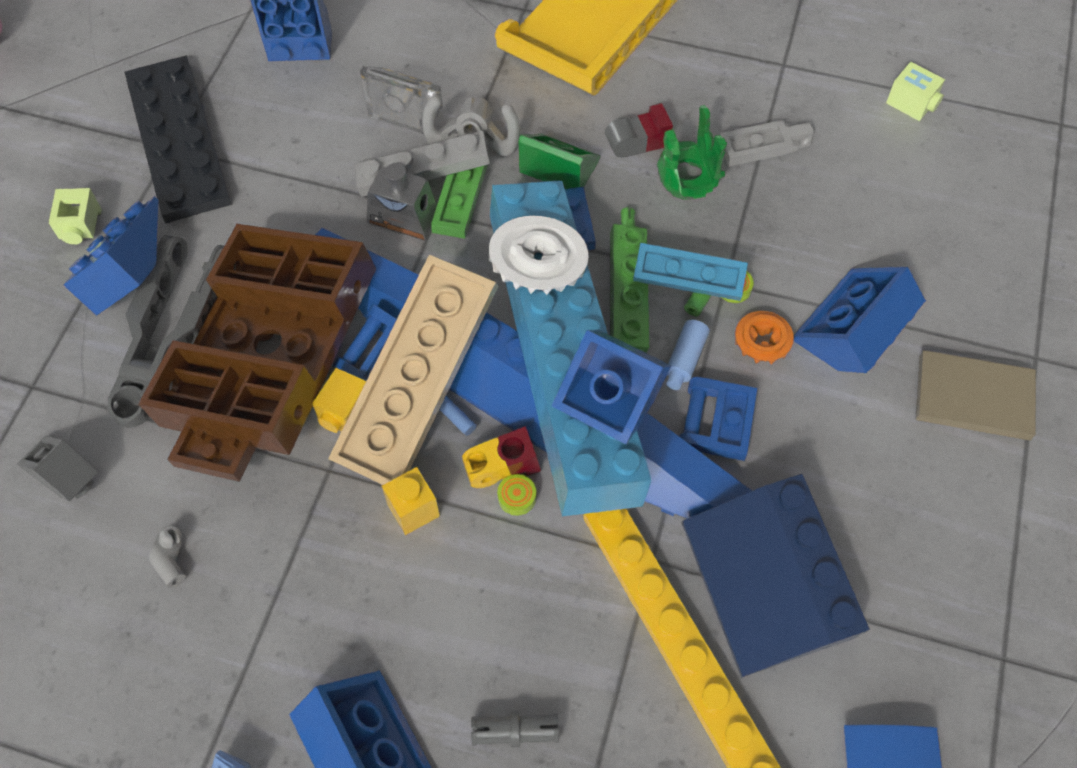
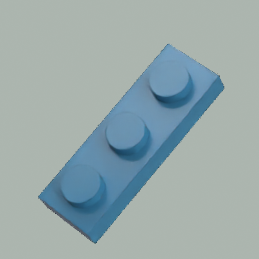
M640 243L633 281L740 301L748 263Z

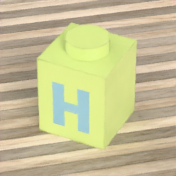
M910 62L894 80L886 103L920 121L928 111L934 112L941 103L944 95L940 91L945 79Z

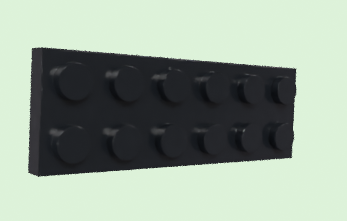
M187 55L124 71L156 197L159 200L161 216L165 224L232 205Z

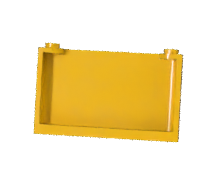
M543 0L520 26L513 19L500 23L495 32L496 44L499 49L594 96L599 93L677 0Z

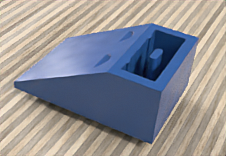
M251 0L268 61L331 59L332 29L328 10L323 0Z
M155 196L145 204H142L140 201L134 203L123 214L126 217L125 219L114 218L102 230L106 236L100 235L86 248L90 253L88 257L85 254L82 255L69 267L73 274L63 285L96 316L140 286L156 266L159 200Z

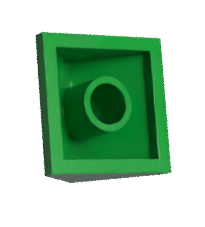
M542 133L520 135L518 141L519 172L543 182L562 181L564 189L584 187L601 155Z

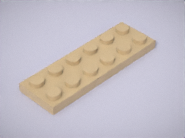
M432 255L428 256L328 458L329 460L382 485L410 471L499 287L495 281Z

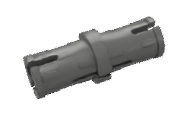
M510 712L509 717H471L472 730H489L471 732L472 746L477 744L511 743V747H520V743L523 742L559 743V728L541 729L558 727V713L553 715L519 716V712Z

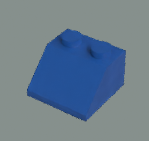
M587 330L552 403V407L624 444H628L654 403L671 365L600 330Z

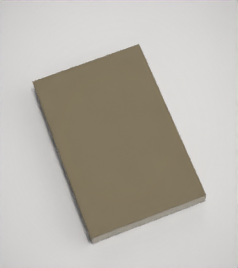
M923 350L919 356L916 420L1031 441L1036 435V370Z

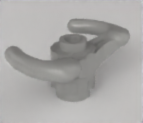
M436 95L430 97L424 108L422 118L423 132L428 144L483 130L487 144L496 154L509 156L514 153L519 141L520 125L512 105L506 104L502 108L508 128V135L505 138L491 120L493 111L489 103L481 97L466 99L458 116L440 130H437L435 128V116L441 105V99Z

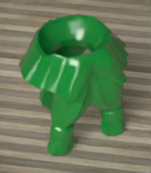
M701 105L699 107L697 143L692 141L678 142L674 130L670 129L664 133V150L660 154L657 163L660 182L673 197L682 200L706 197L707 193L713 192V188L718 186L720 179L725 177V171L721 170L727 142L721 135H715L713 138V134L710 131V110L705 105ZM686 162L691 166L698 167L702 173L694 180H685L679 177L677 167L679 164Z

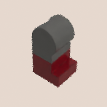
M659 103L650 106L648 113L633 116L630 119L618 118L607 125L605 135L617 157H629L664 148V133L670 129L672 130L673 123L663 104Z

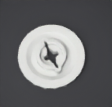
M524 216L512 219L495 231L489 243V261L493 264V272L500 273L503 282H513L515 290L523 286L528 288L530 294L535 289L542 290L547 295L551 289L562 292L566 285L574 286L577 279L583 277L588 264V249L581 235L564 222L550 217ZM535 252L543 254L541 260L534 259Z

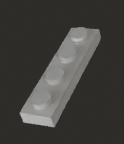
M484 131L356 163V187L361 197L368 196L369 188L379 170L393 163L402 164L406 169V173L423 177L426 180L490 164Z

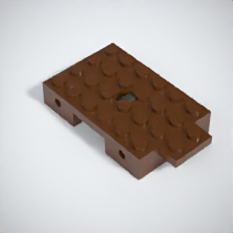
M236 224L206 279L218 298L194 343L172 341L138 403L159 427L181 431L167 458L174 467L240 482L256 448L286 455L291 454L311 411L312 403L318 396L376 271V267L363 242ZM274 334L282 337L280 346L274 352L269 354L257 353L256 348L259 341H267ZM172 382V383H173L172 389L169 391V386H170V383Z

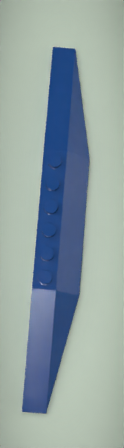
M321 228L315 234L318 236L345 239L324 228ZM367 250L376 267V271L358 309L367 320L370 316L367 312L374 304L397 319L419 275ZM486 312L449 390L512 431L526 426L532 444L546 452L518 332ZM382 324L379 330L384 333L387 326ZM646 414L637 428L652 479L645 502L660 507L662 512L671 516L677 514L688 519L752 491L650 414Z

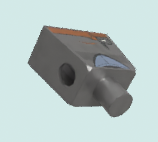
M399 163L382 167L368 191L367 223L427 241L432 232L431 223L437 207L429 182L423 177L406 173L405 167Z

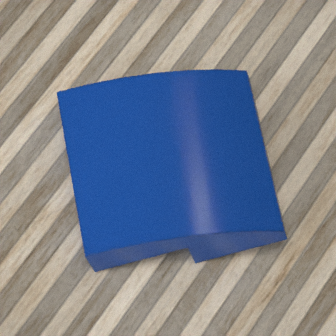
M844 725L847 768H942L938 729L936 727Z

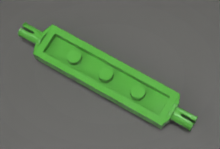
M629 207L621 210V224H613L610 231V336L647 353L649 349L648 284L633 281L640 243L647 244V229L635 226V210L630 208L628 212Z

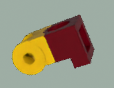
M526 426L476 445L462 455V461L470 485L473 488L491 486L510 475L526 472V475L529 476L541 471Z

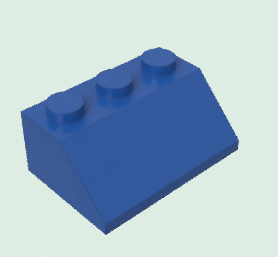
M908 267L852 268L794 334V341L837 371L867 373L874 367L876 361L889 345L895 341L907 323L914 318L916 312L926 300Z
M380 670L316 686L289 714L315 768H432Z

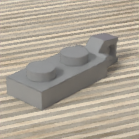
M783 120L722 132L720 135L727 142L724 157L728 167L799 151L800 148L812 144L814 130L810 122L791 126L790 124H785Z

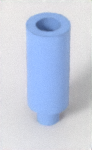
M687 320L682 328L668 362L671 368L667 374L669 378L666 385L673 390H679L682 383L688 382L693 375L710 332L708 326L703 322Z

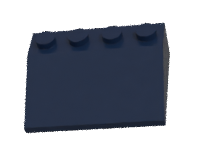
M803 474L765 485L681 522L741 678L855 639L870 630Z

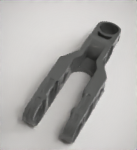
M164 235L157 245L156 266L142 284L138 286L126 312L133 340L123 359L119 375L108 397L107 404L110 415L118 425L132 428L143 424L147 420L149 415L138 403L173 340L190 344L194 343L218 298L206 279L224 245H217L209 261L204 262L202 266L203 275L196 291H191L175 330L164 337L160 347L157 348L151 344L150 339L183 268L188 251L187 242L181 237Z

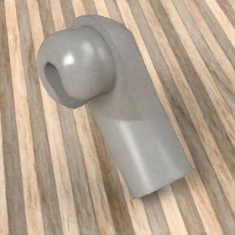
M166 526L161 529L155 538L149 556L150 563L168 588L180 585L186 578V575L176 563L182 545V533L175 526Z

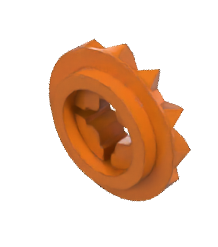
M755 311L745 315L739 321L735 330V345L740 347L742 356L748 355L754 358L755 363L768 361L772 364L777 359H784L792 348L794 334L789 323L778 314L769 311ZM771 332H773L770 337L769 343L766 341L757 344L755 343L758 334L760 336H765L766 334L769 335Z

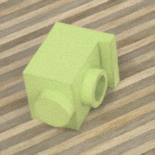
M90 188L55 189L49 224L58 239H62L69 244H79L83 238H94L97 216L101 215L102 209Z

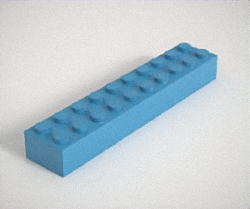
M562 181L492 185L490 220L493 233L504 223L524 216L550 217L564 222L577 231ZM535 252L534 259L541 260L543 254ZM588 265L583 277L578 278L574 286L566 285L562 292L551 289L546 295L542 290L535 289L530 294L528 288L522 286L515 290L513 282H506L562 517L643 507L652 479L637 430L628 444H624L552 407V403L586 331L600 330L608 334Z

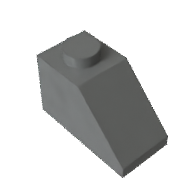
M44 436L17 463L23 470L60 498L71 501L74 497L78 499L86 494L94 484L92 478L98 473L93 466L65 441Z

